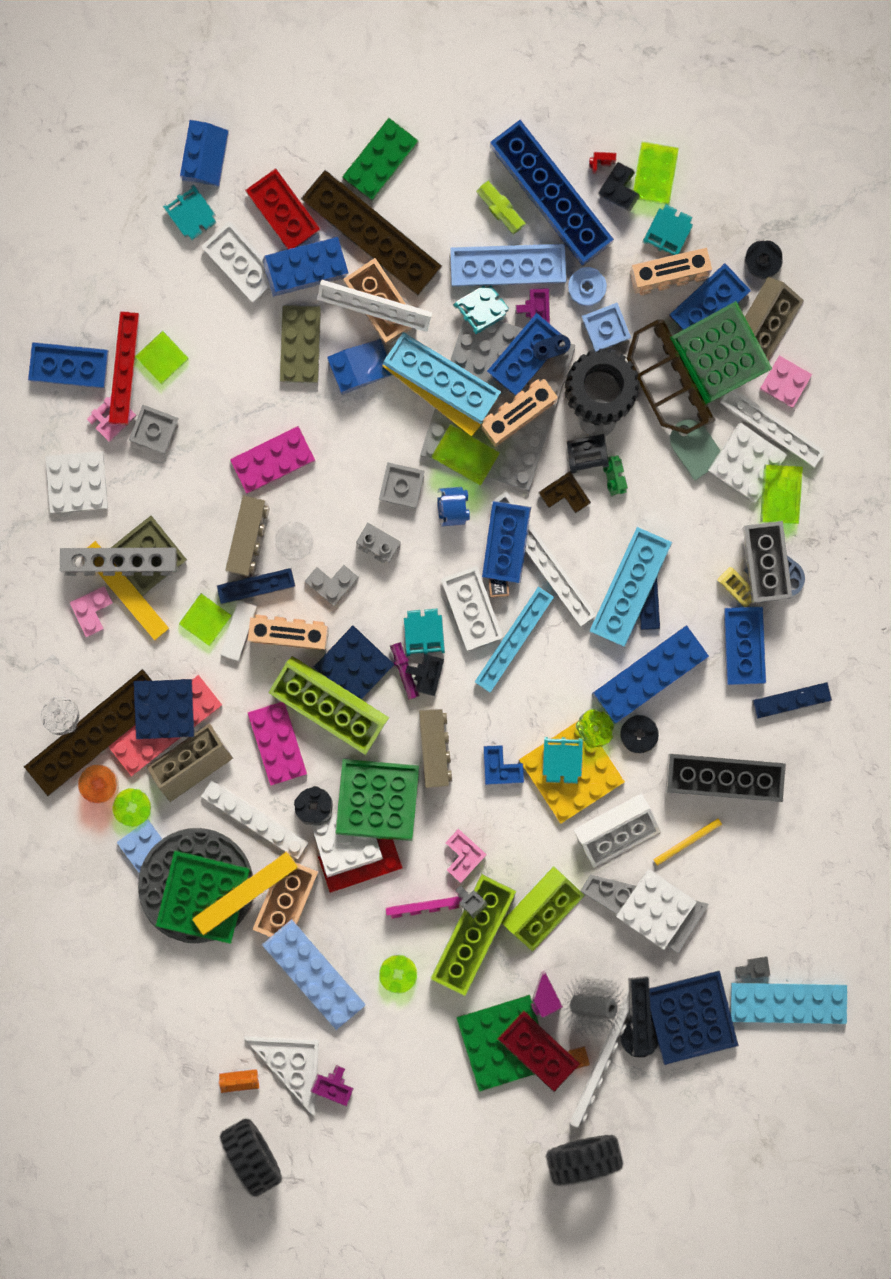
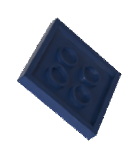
M352 625L314 665V668L362 700L394 666V663Z
M192 679L134 681L136 739L195 737Z

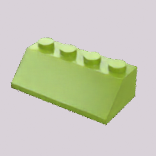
M553 866L501 923L533 952L585 895Z

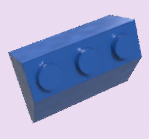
M189 120L180 172L181 180L219 187L229 130L207 122Z

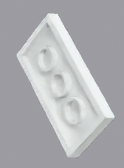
M230 221L201 246L252 303L270 289L262 262L263 257Z
M477 566L441 579L467 651L503 638Z

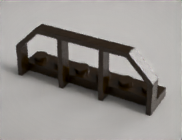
M657 319L634 332L626 359L634 365L632 369L637 370V380L640 381V386L660 425L671 430L689 434L716 420L670 338L672 334L665 320ZM653 328L655 335L661 338L663 342L662 348L669 357L640 372L633 359L640 334ZM672 361L671 366L675 372L678 371L681 377L679 381L683 388L656 403L642 376ZM688 391V399L692 406H696L698 410L697 417L700 423L689 429L666 423L658 407Z

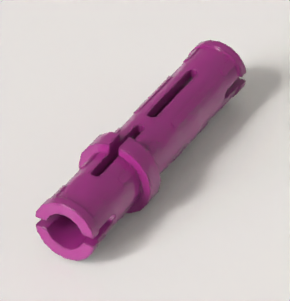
M402 643L390 645L395 660L394 665L397 666L408 700L419 697V693L415 691L416 685L412 674L405 673L406 667L409 665V659L404 654Z

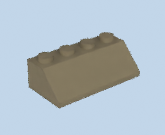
M770 277L766 279L745 315L768 361L804 301L784 282Z
M442 709L419 710L426 788L449 786V782H452V772L447 770V763H451L450 751H446L445 744L449 743L448 732H444V724H447V713H443Z
M209 723L197 731L195 737L187 738L148 765L147 768L158 788L169 802H172L234 758Z

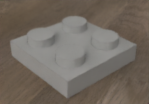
M142 405L129 441L166 454L179 418Z
M387 462L379 500L416 508L425 471Z

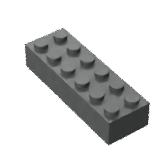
M668 754L665 792L783 802L786 763Z

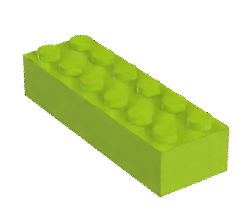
M294 656L286 662L268 692L365 755L390 718Z
M483 874L480 875L474 891L486 901L488 906L474 918L463 910L430 977L431 980L464 996L516 893V890Z

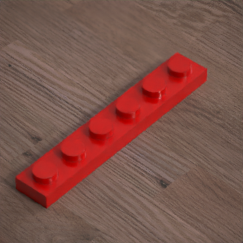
M120 311L109 424H129L139 313Z

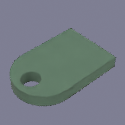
M687 419L680 421L676 426H686L689 429L700 422ZM702 426L687 436H681L675 430H672L670 433V445L693 480L696 481L709 472L708 469L721 450L706 428Z

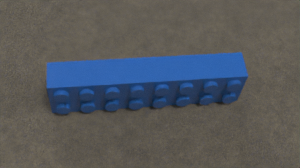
M521 119L490 142L491 150L582 267L613 244V237Z

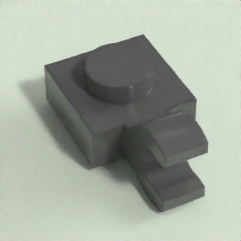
M461 885L455 890L458 893V897L462 900L460 902L461 907L473 918L488 906L486 901L474 890L469 894Z
M767 956L747 959L748 965L735 967L736 975L750 973L751 979L771 976Z

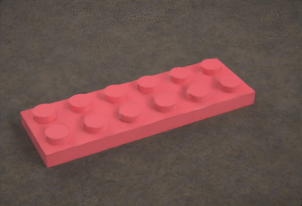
M199 675L192 679L194 727L222 706L221 702ZM135 725L111 744L109 748L128 773L133 776L181 737L136 739Z

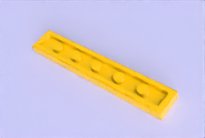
M382 365L383 368L472 437L483 424V422L481 424L400 374Z
M94 541V542H93L90 546H88L87 548H102V547L97 543V541ZM103 557L96 558L95 566H103ZM97 572L154 641L170 629L126 576H122V572H115V576H103V572Z
M286 851L192 920L201 933L205 935L297 869L298 865L288 851Z

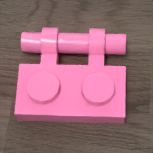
M110 396L109 398L106 397L103 400L104 403L97 410L94 409L91 412L92 415L87 418L91 424L97 419L101 422L96 429L109 442L127 426L109 424V415L106 418L102 416L110 408ZM131 409L129 423L137 416Z

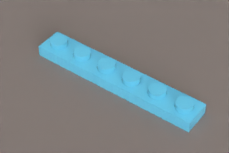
M540 587L536 589L475 680L476 684L491 693L554 597Z

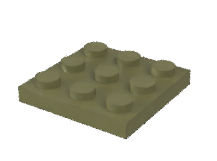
M152 515L111 547L176 548L177 568L187 561L186 557ZM136 557L133 560L134 567H140L143 563L141 557ZM155 557L152 560L154 567H159L162 564L161 557ZM115 558V563L121 567L123 565V558ZM134 572V576H127L142 596L167 577L161 576V572H153V576H142V572Z

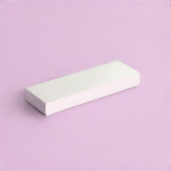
M238 600L220 655L239 661L249 632L250 617H254L257 606Z

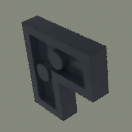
M617 162L599 190L598 195L630 212L640 197L639 193L626 187L635 171Z

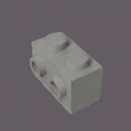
M367 522L356 544L359 545L358 549L368 554L370 551L375 554L374 558L378 561L390 563L401 541Z

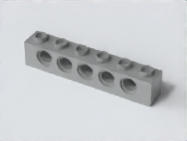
M60 548V572H65V576H76V572H84V576H96V572H103V576H115V572H122V576H134V572H142V576H153V572H161V576H172V572H177V549ZM79 557L85 559V564L82 567H77L75 564L76 559ZM98 557H103L104 564L101 567L95 566V559ZM136 557H141L143 560L140 567H134L133 560ZM155 557H161L162 564L159 567L152 565V560ZM115 558H123V565L121 567L114 566Z

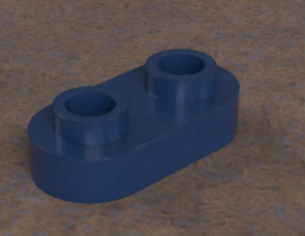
M560 334L539 341L533 348V354L540 361L563 355L570 349V339ZM563 341L565 345L564 347H559L557 343ZM545 347L547 351L546 353H541L539 349Z

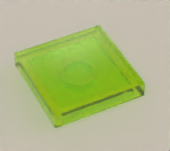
M164 331L160 332L135 356L161 385L189 360L185 353Z
M200 593L179 622V625L208 646H211L232 615Z

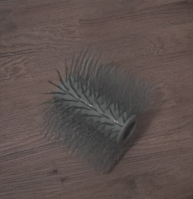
M584 976L587 979V983L585 984L583 979L582 987L580 986L578 991L577 987L575 988L574 986L573 990L576 989V995L571 991L573 997L569 1002L570 1004L560 1005L570 1006L567 1007V1009L570 1008L567 1014L573 1013L568 1017L573 1022L578 1018V1022L574 1023L575 1029L578 1026V1033L584 1035L581 1028H583L584 1032H587L586 1029L589 1031V1028L593 1027V1031L591 1033L589 1031L590 1035L597 1037L594 1033V1030H596L598 1035H600L598 1033L600 1032L602 1037H604L602 1034L603 1030L605 1037L608 1039L607 1028L609 1031L610 1024L608 1025L607 1022L611 1023V1030L609 1031L611 1034L612 1027L613 1029L615 1028V1025L612 1026L614 1021L617 1023L615 1019L618 1013L617 1010H621L617 1006L620 1000L615 1001L619 996L617 995L614 999L612 998L617 990H614V992L610 991V983L607 982L608 985H606L605 981L597 978L600 982V985H598L596 980L593 983L591 978Z

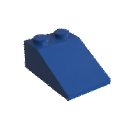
M381 339L345 349L327 357L342 395L392 376L390 372L382 367L388 355Z

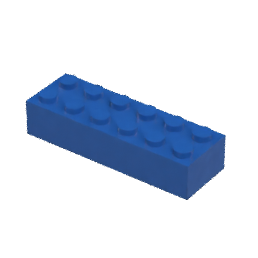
M686 625L592 694L612 722L616 724L704 661L709 655Z

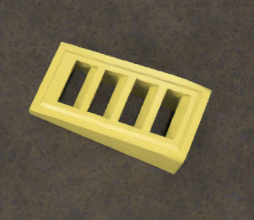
M729 567L717 581L743 607H748L752 603L750 585L735 569ZM733 575L734 577L728 583H726V581ZM738 580L739 583L732 589L731 586ZM744 586L745 588L737 595L736 593ZM749 591L750 594L743 601L741 598Z

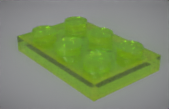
M641 141L633 191L640 195L638 200L669 205L679 148Z
M450 424L431 458L481 486L500 452Z
M764 464L760 522L783 521V523L799 524L802 466Z

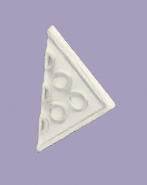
M245 1036V1041L249 1043L311 1115H315L316 1094L310 1092L317 1075L319 1040Z

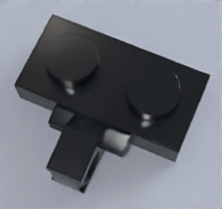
M424 654L422 664L418 663L417 667L407 665L405 673L415 675L414 680L418 681L415 689L416 692L435 696L444 659Z

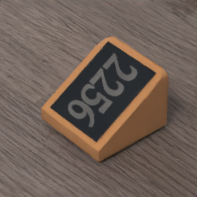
M489 579L490 598L508 597V581Z

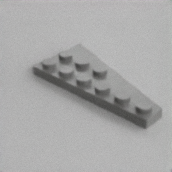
M590 874L580 891L618 914L636 886ZM696 901V904L668 943V947L679 953L708 907V903Z

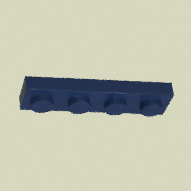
M291 568L216 585L221 605L296 587Z
M828 682L752 701L758 719L832 701Z

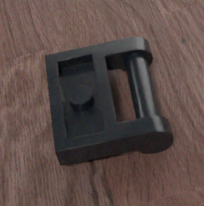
M604 434L567 441L571 474L603 466V468L609 467L606 437ZM601 455V459L576 463V460Z

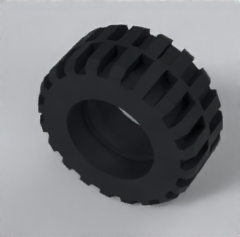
M599 349L598 352L591 350L586 355H581L571 366L565 381V398L569 400L568 406L570 409L573 408L575 410L574 414L577 417L581 415L583 421L587 423L589 420L593 421V425H599L600 423L609 425L612 421L616 423L621 420L623 416L625 417L629 413L639 394L640 381L637 380V370L632 369L634 365L631 361H625L626 356L623 354L618 356L614 350H610V352H605V349ZM600 371L612 375L620 388L617 398L608 403L597 402L590 398L584 388L585 379L589 374Z
M246 1118L242 1119L221 1132L219 1138L226 1157L241 1184L251 1196L258 1197L281 1183L282 1174L277 1161L253 1121Z
M614 1135L580 1139L554 1147L546 1153L551 1180L558 1186L573 1185L606 1177L619 1172L624 1165L619 1142Z

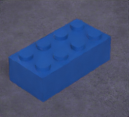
M338 237L268 254L262 260L273 297L320 285L322 280L333 282L344 279L348 275V269Z

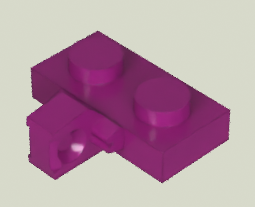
M530 289V300H525V305H516V314L526 313V318L531 320L537 313L550 324L549 289Z
M336 1065L333 1073H328L327 1077L317 1073L310 1092L347 1106L354 1088L344 1084L345 1079L342 1076L345 1068Z

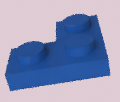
M503 745L483 746L485 785L524 783L523 763L504 764Z

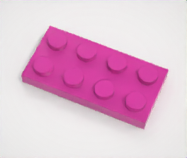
M299 426L230 459L247 494L316 461Z
M279 702L247 712L270 786L306 775L307 771L286 704Z

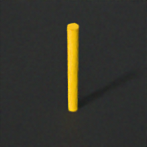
M717 818L653 859L657 866L721 826L722 823Z

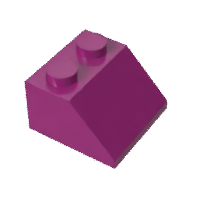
M544 970L541 971L532 997L534 1002L531 1005L536 1015L540 1014L543 1018L563 1008V1006L560 1005L561 1002Z

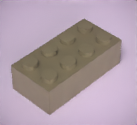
M242 496L225 568L227 573L250 578L251 574H255L257 564L254 560L255 556H259L261 550L259 539L264 537L266 528L263 522L264 518L268 519L270 508L265 500Z

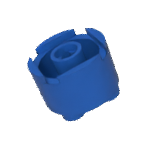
M462 487L439 488L438 493H441V497L437 498L439 519H443V523H440L441 527L465 525L466 521L470 520L469 509H466L465 502L468 501V491L463 490Z

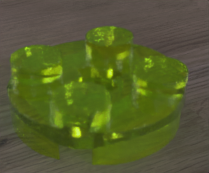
M590 709L583 713L576 723V729L579 731L581 738L590 748L603 747L613 739L612 730L614 725L611 718L603 711H595L596 709ZM597 725V727L599 728L597 729V732L594 730L593 726Z
M125 789L115 797L112 807L114 817L125 826H139L151 814V801L147 794L140 789ZM129 802L137 805L135 808L136 812L132 813V811L127 810Z
M392 955L385 959L380 967V982L390 992L405 993L414 986L417 980V967L410 958L404 955ZM395 969L403 970L402 979L393 977Z

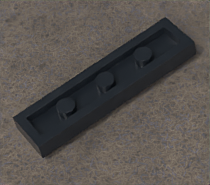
M649 977L628 978L632 1055L653 1054Z

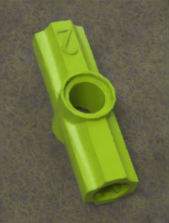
M489 180L476 190V193L489 206L488 209L497 220H501L513 235L526 225L515 212L510 201L504 195H501Z

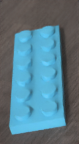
M404 332L383 362V365L480 424L501 393V391Z
M639 527L636 528L591 626V633L623 647L626 646L672 545L671 541Z
M731 983L732 1021L847 1024V985Z

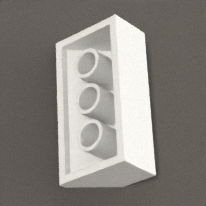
M642 793L573 829L593 868L661 832L651 808Z

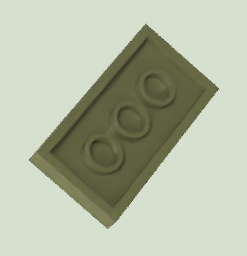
M282 305L280 382L318 383L321 306Z

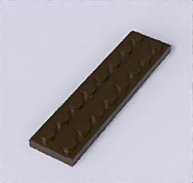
M327 170L322 172L301 197L304 203L372 259L376 258L384 269L417 296L442 268L440 263Z
M144 669L139 671L24 766L47 796H50L136 725L134 681H153Z

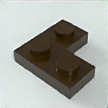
M571 471L538 492L548 508L565 498L576 514L591 504V501L573 474H571Z

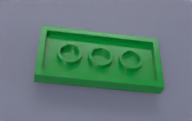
M388 118L342 178L373 201L418 144L419 140Z

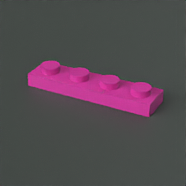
M456 896L386 907V915H391V919L403 917L402 913L410 912V916L422 914L421 910L429 909V913L441 911L440 907L447 906L448 910L458 909L462 900Z

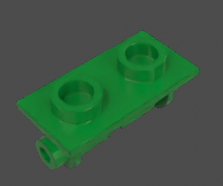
M619 455L608 457L609 467H604L603 471L606 473L607 489L612 497L617 494L627 493L626 489L628 487L625 476H618V473L624 472L622 459H619Z

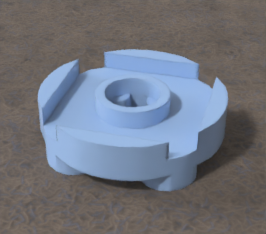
M592 267L580 268L570 277L568 283V291L572 300L583 306H592L599 303L604 297L607 288L605 278L597 269ZM586 282L593 286V289H589L588 292L582 288V285H585Z

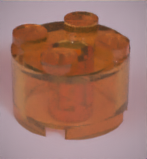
M92 765L81 773L78 788L81 795L87 801L105 803L116 796L119 790V780L115 771L110 767ZM101 779V784H103V787H98V789H96L97 785L94 783L95 781H99Z

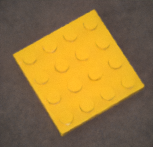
M584 718L551 738L561 739L565 737L569 740L583 738L582 776L578 777L577 783H564V776H560V783L546 782V775H543L544 743L519 759L560 824L625 782ZM548 743L549 745H561V743ZM565 743V745L578 746V744Z

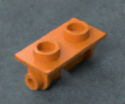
M257 1069L219 1074L221 1093L259 1089Z

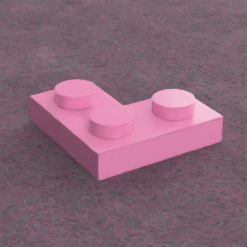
M105 586L70 602L86 637L104 629L96 612L113 604Z
M459 829L446 841V844L459 855L447 871L461 883L487 854Z

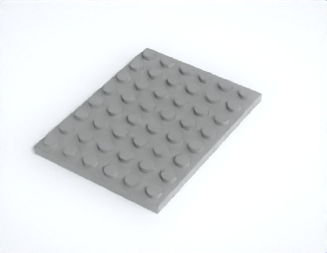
M463 320L450 361L501 391L487 416L490 414L494 416L506 402L511 404L514 401L515 395L487 373V370L523 328L498 321L482 332L475 334L469 322ZM562 342L559 347H564L565 343ZM571 344L567 353L548 359L521 391L526 393L533 382L538 379L541 382L545 379L559 398L575 345ZM557 402L497 447H494L482 431V425L471 437L435 409L420 456L529 490Z

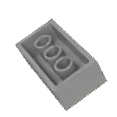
M783 521L743 526L752 603L791 599L792 590Z

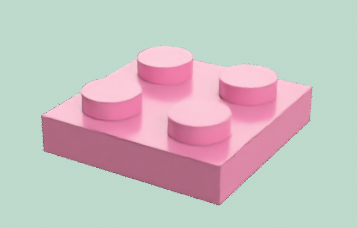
M778 356L760 390L793 408L812 374L785 358Z

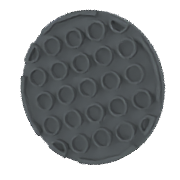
M206 828L178 830L156 843L145 857L138 879L140 903L149 921L164 935L184 943L199 944L214 941L156 926L174 850L250 868L247 879L253 876L252 869L242 849L224 834ZM251 902L239 910L235 928L246 916Z

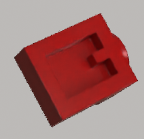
M594 152L593 157H589V169H592V174L597 172V163H601V166L604 167L616 164L617 153Z

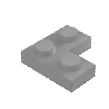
M343 565L331 579L316 567L305 582L335 606L357 580L358 576Z

